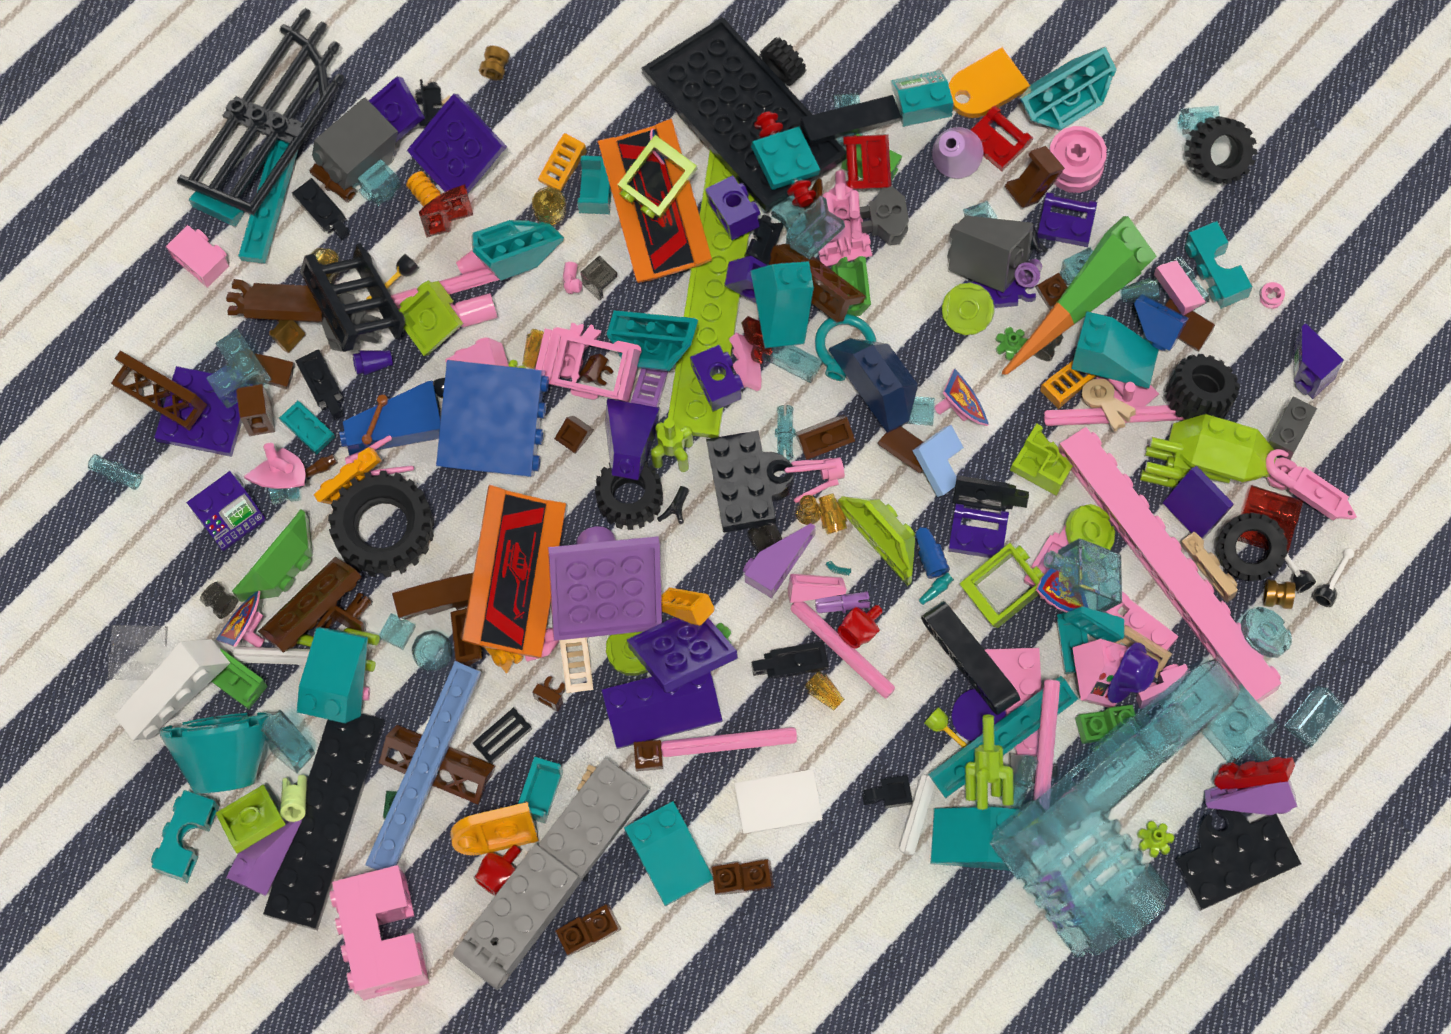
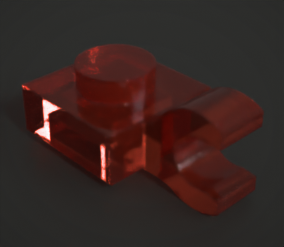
M747 316L741 322L745 333L744 336L753 345L751 351L752 360L762 364V354L771 355L772 348L765 349L760 321Z

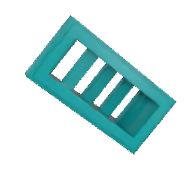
M1082 606L1064 614V620L1097 640L1103 639L1114 643L1124 638V619L1122 617Z

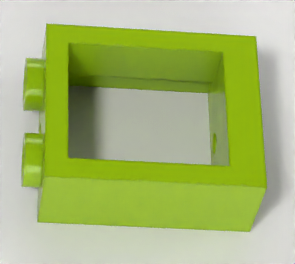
M654 135L618 183V188L622 190L619 194L630 203L635 200L642 205L640 210L653 219L654 216H657L661 219L697 171V165ZM654 150L684 172L659 206H656L628 185Z
M1012 543L1007 544L960 583L992 626L999 628L1039 595L1036 588L1044 573L1038 566L1031 567L1027 562L1030 556L1021 545L1016 548ZM1013 556L1036 585L1003 612L999 613L978 587V584Z

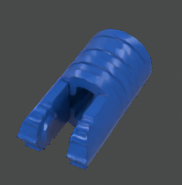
M920 527L916 531V539H918L917 542L920 547L918 555L921 558L923 568L926 571L927 578L940 577L950 571L945 554L942 551L941 545L936 544L930 530L927 527Z

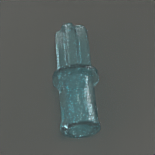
M1025 755L1017 774L1013 775L1014 804L1010 805L1011 807L1021 808L1028 789L1033 786L1032 779L1039 764L1035 756Z

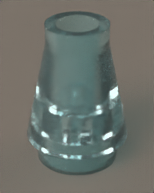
M1151 277L1124 286L1121 289L1123 302H1135L1141 294L1153 300H1160L1158 279L1151 280Z

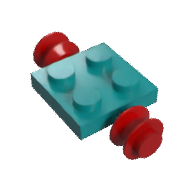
M771 112L762 113L757 117V121L754 124L755 128L762 129L759 133L761 139L753 141L751 148L771 189L792 184L787 191L789 196H795L792 204L794 206L806 207L814 201L813 198L816 196V192L814 190L809 191L808 188L811 186V182L804 179L819 175L820 168L800 127L780 132L783 124L775 122L778 119V114Z

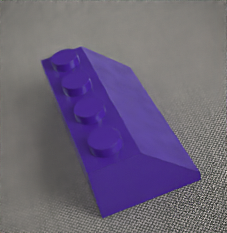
M711 672L667 693L664 692L653 677L602 689L616 749L632 746L634 742L651 741L723 722Z

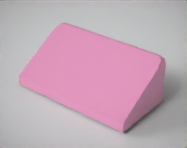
M1177 261L1156 267L1155 277L1183 316L1205 304L1206 301Z

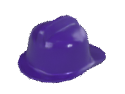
M1134 643L1125 652L1121 664L1108 687L1107 696L1111 703L1121 702L1131 692H1143L1152 684L1158 668V661L1147 655L1145 646L1142 643Z

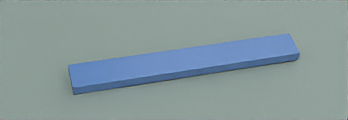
M457 661L454 662L366 861V866L375 870L397 866L482 672Z

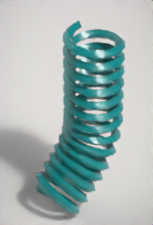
M832 561L825 564L834 573L837 571V574L849 576L851 573V568L838 567Z

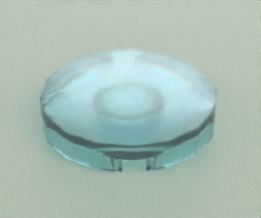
M1257 607L1256 609L1249 610L1241 620L1243 636L1248 644L1261 655L1269 658H1278L1292 644L1289 628L1286 630L1283 625L1285 623L1284 620L1274 611L1265 607Z

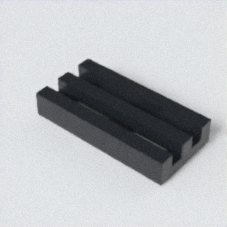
M513 707L472 744L490 764H493L530 732L532 727ZM515 718V720L509 726H507L502 732H500L495 738H493L487 745L482 747V745L487 740H489L509 721ZM520 724L523 726L495 752L489 755L488 752Z

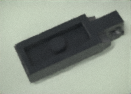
M312 178L292 192L294 199L323 232L329 234L331 231H334L341 241L350 235L347 231L348 228L343 224L346 221L343 212Z
M319 349L295 360L321 410L323 411L328 408L334 421L343 417L344 415L338 404L343 401L342 393Z
M957 475L953 497L954 504L996 511L1013 509V506L1027 508L1029 491L1016 489V486L1010 485V483Z
M824 641L770 650V653L764 654V659L751 662L753 676L767 674L768 679L829 670Z

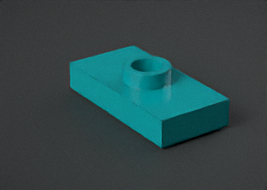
M298 400L279 417L280 421L316 455L335 438V435Z

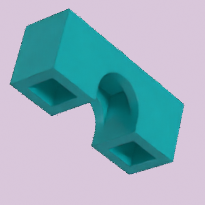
M1216 221L1189 232L1185 250L1190 258H1194L1199 277L1207 282L1213 302L1217 301L1220 309L1248 298L1253 286L1241 265L1226 269L1219 266L1215 261L1216 257L1226 253L1229 244L1220 225Z
M184 790L182 795L178 796L174 802V814L171 821L167 822L163 828V840L160 848L157 847L152 854V868L157 873L188 883L198 857L192 851L183 848V838L192 829H202L209 832L216 817L215 813L218 812L220 806L212 799Z

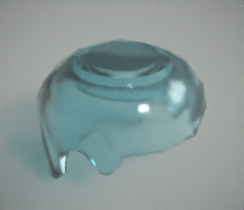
M436 630L424 631L414 640L411 650L412 657L417 666L426 671L441 670L448 665L453 653L449 638L444 633Z

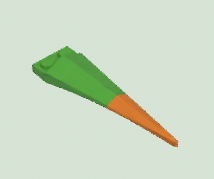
M1123 216L1104 234L1064 294L1018 353L1003 369L1002 374L1006 375L1012 372L1085 317L1087 311H1093L1142 274L1141 271L1157 257L1129 216Z

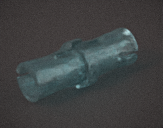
M784 405L777 407V428L775 429L777 453L784 456V450H786V459L792 460L794 458L793 438L795 437V429L793 428L794 408L786 405V416H784Z
M94 454L88 462L89 470L106 476L108 481L113 483L117 481L133 490H136L141 484L142 475L124 468L122 463L117 461L113 463L97 454Z

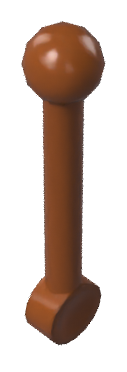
M385 395L377 397L378 406L367 433L362 437V442L366 445L372 442L371 435L383 406H386L388 403Z

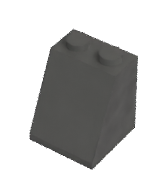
M363 98L314 140L312 157L317 165L322 166L327 171L332 181L338 183L345 190L392 163L398 131L366 98Z
M965 215L958 224L955 223L950 231L952 242L947 255L948 259H950L948 270L1004 292L1015 280L1016 268L1029 260L1034 224L1023 221Z

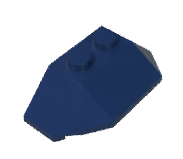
M849 338L829 348L828 351L887 433L909 422L918 384L888 343Z

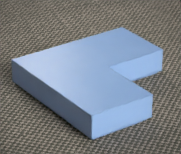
M952 425L944 427L912 450L937 497L943 496L955 487L957 477L948 459L964 448Z

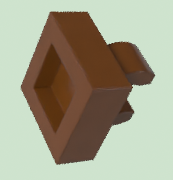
M601 353L590 356L579 374V379L584 383L594 382L598 386L606 385L607 382L601 379L600 374L602 371L607 375L613 373L612 368L606 366L609 359Z
M548 676L544 681V686L537 683L532 694L535 700L558 712L563 704L561 695L565 692V684L561 683L558 689L552 690L550 685L553 682V678Z
M661 740L634 742L636 772L663 769Z

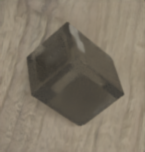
M600 255L580 272L582 285L599 301L604 298L603 289L618 277L617 272Z

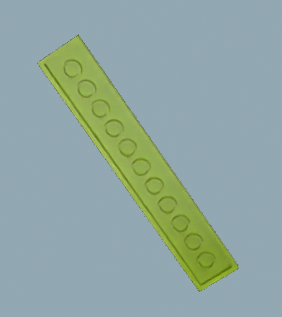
M711 150L709 152L700 219L712 261L691 268L684 317L696 318L698 323L691 346L676 362L668 418L673 419L674 423L678 424L680 430L686 426L690 427L693 436L716 438L720 435L724 407L712 411L691 367L690 357L717 345H720L723 353L727 351L730 357L732 355L733 346L729 338L735 334L740 294L726 287L725 280L729 262L744 258L745 252L748 249L750 232L731 240L708 204L705 189L733 175ZM748 192L747 198L749 199V201L755 202V199ZM715 374L712 376V379L719 381L725 376L723 374Z

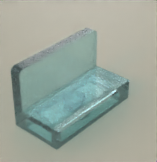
M820 196L787 227L790 248L809 260L845 228L844 220L828 210L826 198Z

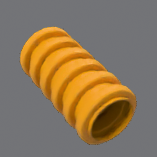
M423 171L416 172L410 176L406 187L411 190V193L415 195V198L420 201V204L425 207V210L429 212L432 218L442 216L448 210L450 203L445 200V197L440 194V191L431 183V180L426 177Z

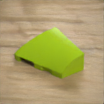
M1036 424L1013 462L1010 471L1057 496L1073 466L1066 457L1060 454L1059 448L1054 441L1050 443L1042 433L1043 427Z

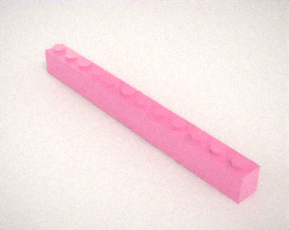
M1085 427L1061 442L1059 452L1072 464L1071 471L1095 503L1108 513L1111 518L1109 520L1248 705L1252 708L1276 692L1281 685V677L1278 671L1273 666L1269 667L1264 661V654L1256 644L1252 645L1246 637L1247 632L1239 622L1235 623L1230 616L1231 611L1226 603L1223 601L1219 602L1213 594L1214 589L1210 582L1206 579L1203 580L1197 573L1198 568L1191 558L1187 559L1181 552L1182 547L1175 537H1170L1165 531L1166 527L1162 519L1152 514L1145 497L1141 494L1138 495L1132 488L1133 482L1127 474H1122L1117 468L1118 464L1113 455L1103 450L1101 440L1097 434L1091 433Z

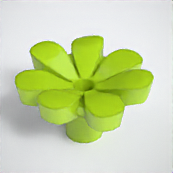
M1154 821L1147 822V830L1140 829L1137 833L1138 838L1143 839L1138 844L1139 849L1145 851L1149 848V855L1154 858L1158 856L1159 851L1163 855H1167L1170 852V847L1167 843L1174 842V835L1166 833L1168 826L1164 823L1157 827Z

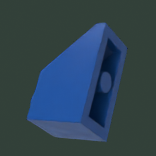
M1141 294L1136 299L1134 305L1146 339L1151 341L1155 348L1162 351L1166 349L1170 351L1176 345L1189 318Z

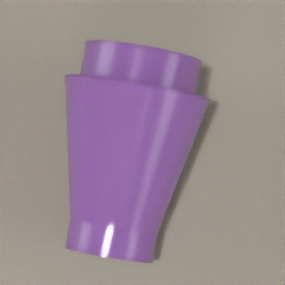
M1031 259L1020 264L1015 270V279L1018 284L1026 288L1037 285L1040 280L1042 263L1038 259Z

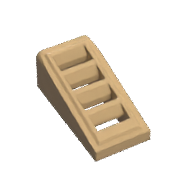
M587 637L559 640L566 693L594 690ZM582 645V651L566 652V647ZM579 656L584 657V661L568 663L567 659ZM585 667L586 672L569 674L570 668ZM584 677L587 679V683L571 685L570 679Z

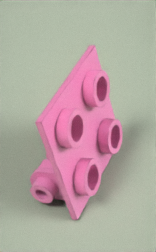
M838 219L835 222L836 239L834 241H827L825 235L812 232L820 262L827 267L836 265L843 257H847L849 262L859 256H872L869 235L862 233L861 238H852L851 221L849 219Z

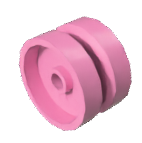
M1072 126L1063 129L1054 137L1050 145V151L1065 168L1054 182L1058 188L1067 192L1081 193L1090 190L1098 184L1103 174L1107 148L1103 139L1094 130L1082 126Z

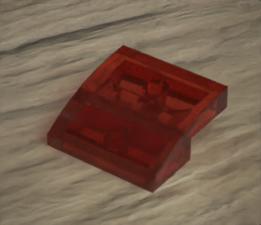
M465 185L455 187L440 194L419 211L426 238L450 232L449 222L473 216Z
M1251 485L1242 514L1258 513L1274 519L1285 532L1284 535L1288 543L1287 551L1289 552L1303 501ZM1247 531L1237 540L1265 550L1269 549L1267 539L1257 531Z

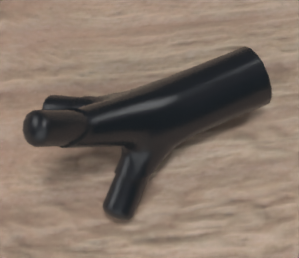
M1034 225L1029 259L1034 249L1038 253H1042V251L1046 253L1048 251V248L1039 240Z
M684 486L679 487L670 506L662 515L657 517L659 522L671 514H675L679 524L684 523L682 507L689 489Z

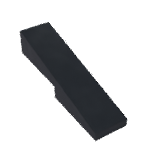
M890 95L801 117L799 127L810 148L851 133L855 136L857 133L861 134L901 120L902 116L894 96Z

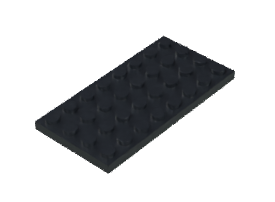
M723 16L642 67V74L733 176L740 183L744 184L746 190L765 211H768L789 197L787 191L792 184L772 190L751 148L753 141L761 139L759 133L762 129L755 128L754 124L757 121V117L762 113L778 114V119L775 122L783 124V128L780 131L783 132L799 127L801 117L813 114ZM836 139L810 147L820 172L819 175L804 180L812 182L847 159L846 150Z

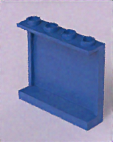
M447 360L436 466L528 477L535 476V471H539L541 457L537 455V447L542 445L543 429H539L540 418L544 419L546 413V403L542 402L543 392L548 391L549 376H545V370Z

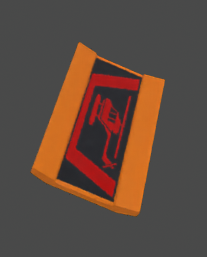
M672 118L652 127L598 141L637 283L651 281L712 261L690 180L661 219L657 216H654L653 219L640 210L642 205L635 200L630 203L619 194L622 190L618 188V183L650 142L651 129H654L656 136L682 154ZM652 152L628 185L656 206H659L684 172L664 157L665 164H662Z
M492 485L488 486L462 641L535 658L542 657L551 601L548 547L560 545L566 503L531 497Z

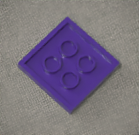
M453 93L406 151L454 203L460 204L507 146L459 94Z
M176 366L172 381L195 393L207 406L190 430L161 415L154 439L160 443L232 457L242 425L236 390L237 388L253 386L252 382ZM172 396L166 397L164 407L173 405ZM186 407L180 409V419L185 421L193 408Z
M674 617L627 639L629 649L665 693L738 659L737 650L709 618L701 626Z

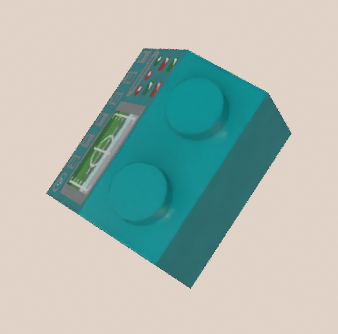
M941 70L891 80L895 101L902 116V127L952 117L954 102L948 81Z

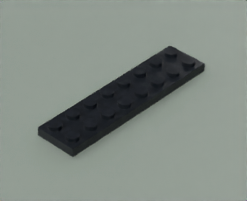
M362 713L360 717L347 723L327 719L307 780L305 816L301 819L302 822L275 876L263 913L265 917L318 931L333 885L332 882H334L385 725L384 719Z

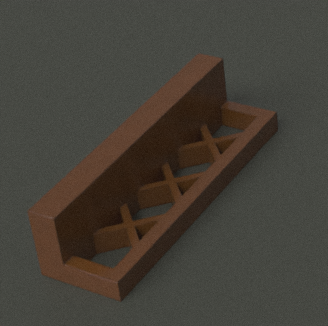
M792 242L773 246L769 265L809 261L814 286L811 303L834 321H844L850 305L864 302L866 296L797 243Z
M121 350L114 358L122 365V368L111 382L114 387L187 430L192 428L207 406L201 398ZM129 372L133 373L135 383L126 386L121 384ZM153 385L154 394L143 397L142 387ZM172 396L173 405L162 408L160 399ZM186 407L193 408L185 421L180 419V409Z
M396 725L386 735L379 764L405 774L422 735ZM449 747L438 771H448L453 781L446 782L437 773L432 786L478 805L481 802L486 783L493 776L496 766ZM390 748L399 751L404 760L398 762L389 758ZM469 780L478 784L476 794L466 790L462 782Z

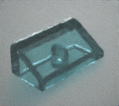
M794 345L768 348L765 353L766 361L809 383H812L823 364L819 358Z
M1316 687L1287 722L1285 728L1307 746L1312 747L1345 706L1328 688Z

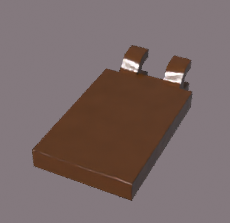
M234 279L232 289H239L242 293L228 292L226 296V302H234L237 305L229 306L227 312L231 316L244 314V318L322 322L324 317L307 285L254 283L253 287H251L243 280Z

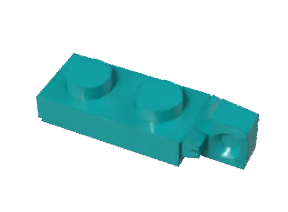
M1062 611V614H1057L1056 623L1064 673L1073 674L1076 673L1073 647L1089 643L1086 632L1064 620V614L1067 612Z

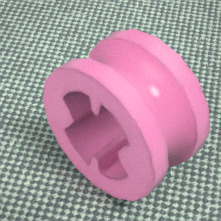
M1276 282L1264 285L1260 293L1261 304L1269 309L1278 308L1285 297L1284 288ZM1273 291L1277 293L1276 298L1269 299L1267 297Z

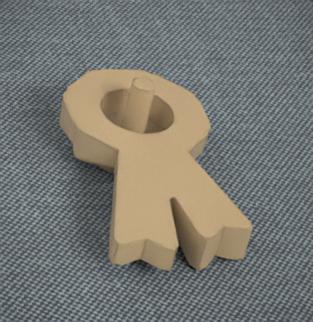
M1092 379L1083 386V401L1091 408H1101L1114 432L1118 428H1124V420L1130 422V417L1136 415V409L1114 397L1115 389L1109 381L1105 379Z

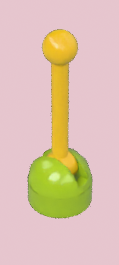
M937 708L925 721L924 724L934 732L944 730L962 748L967 746L947 726L948 717L940 708Z

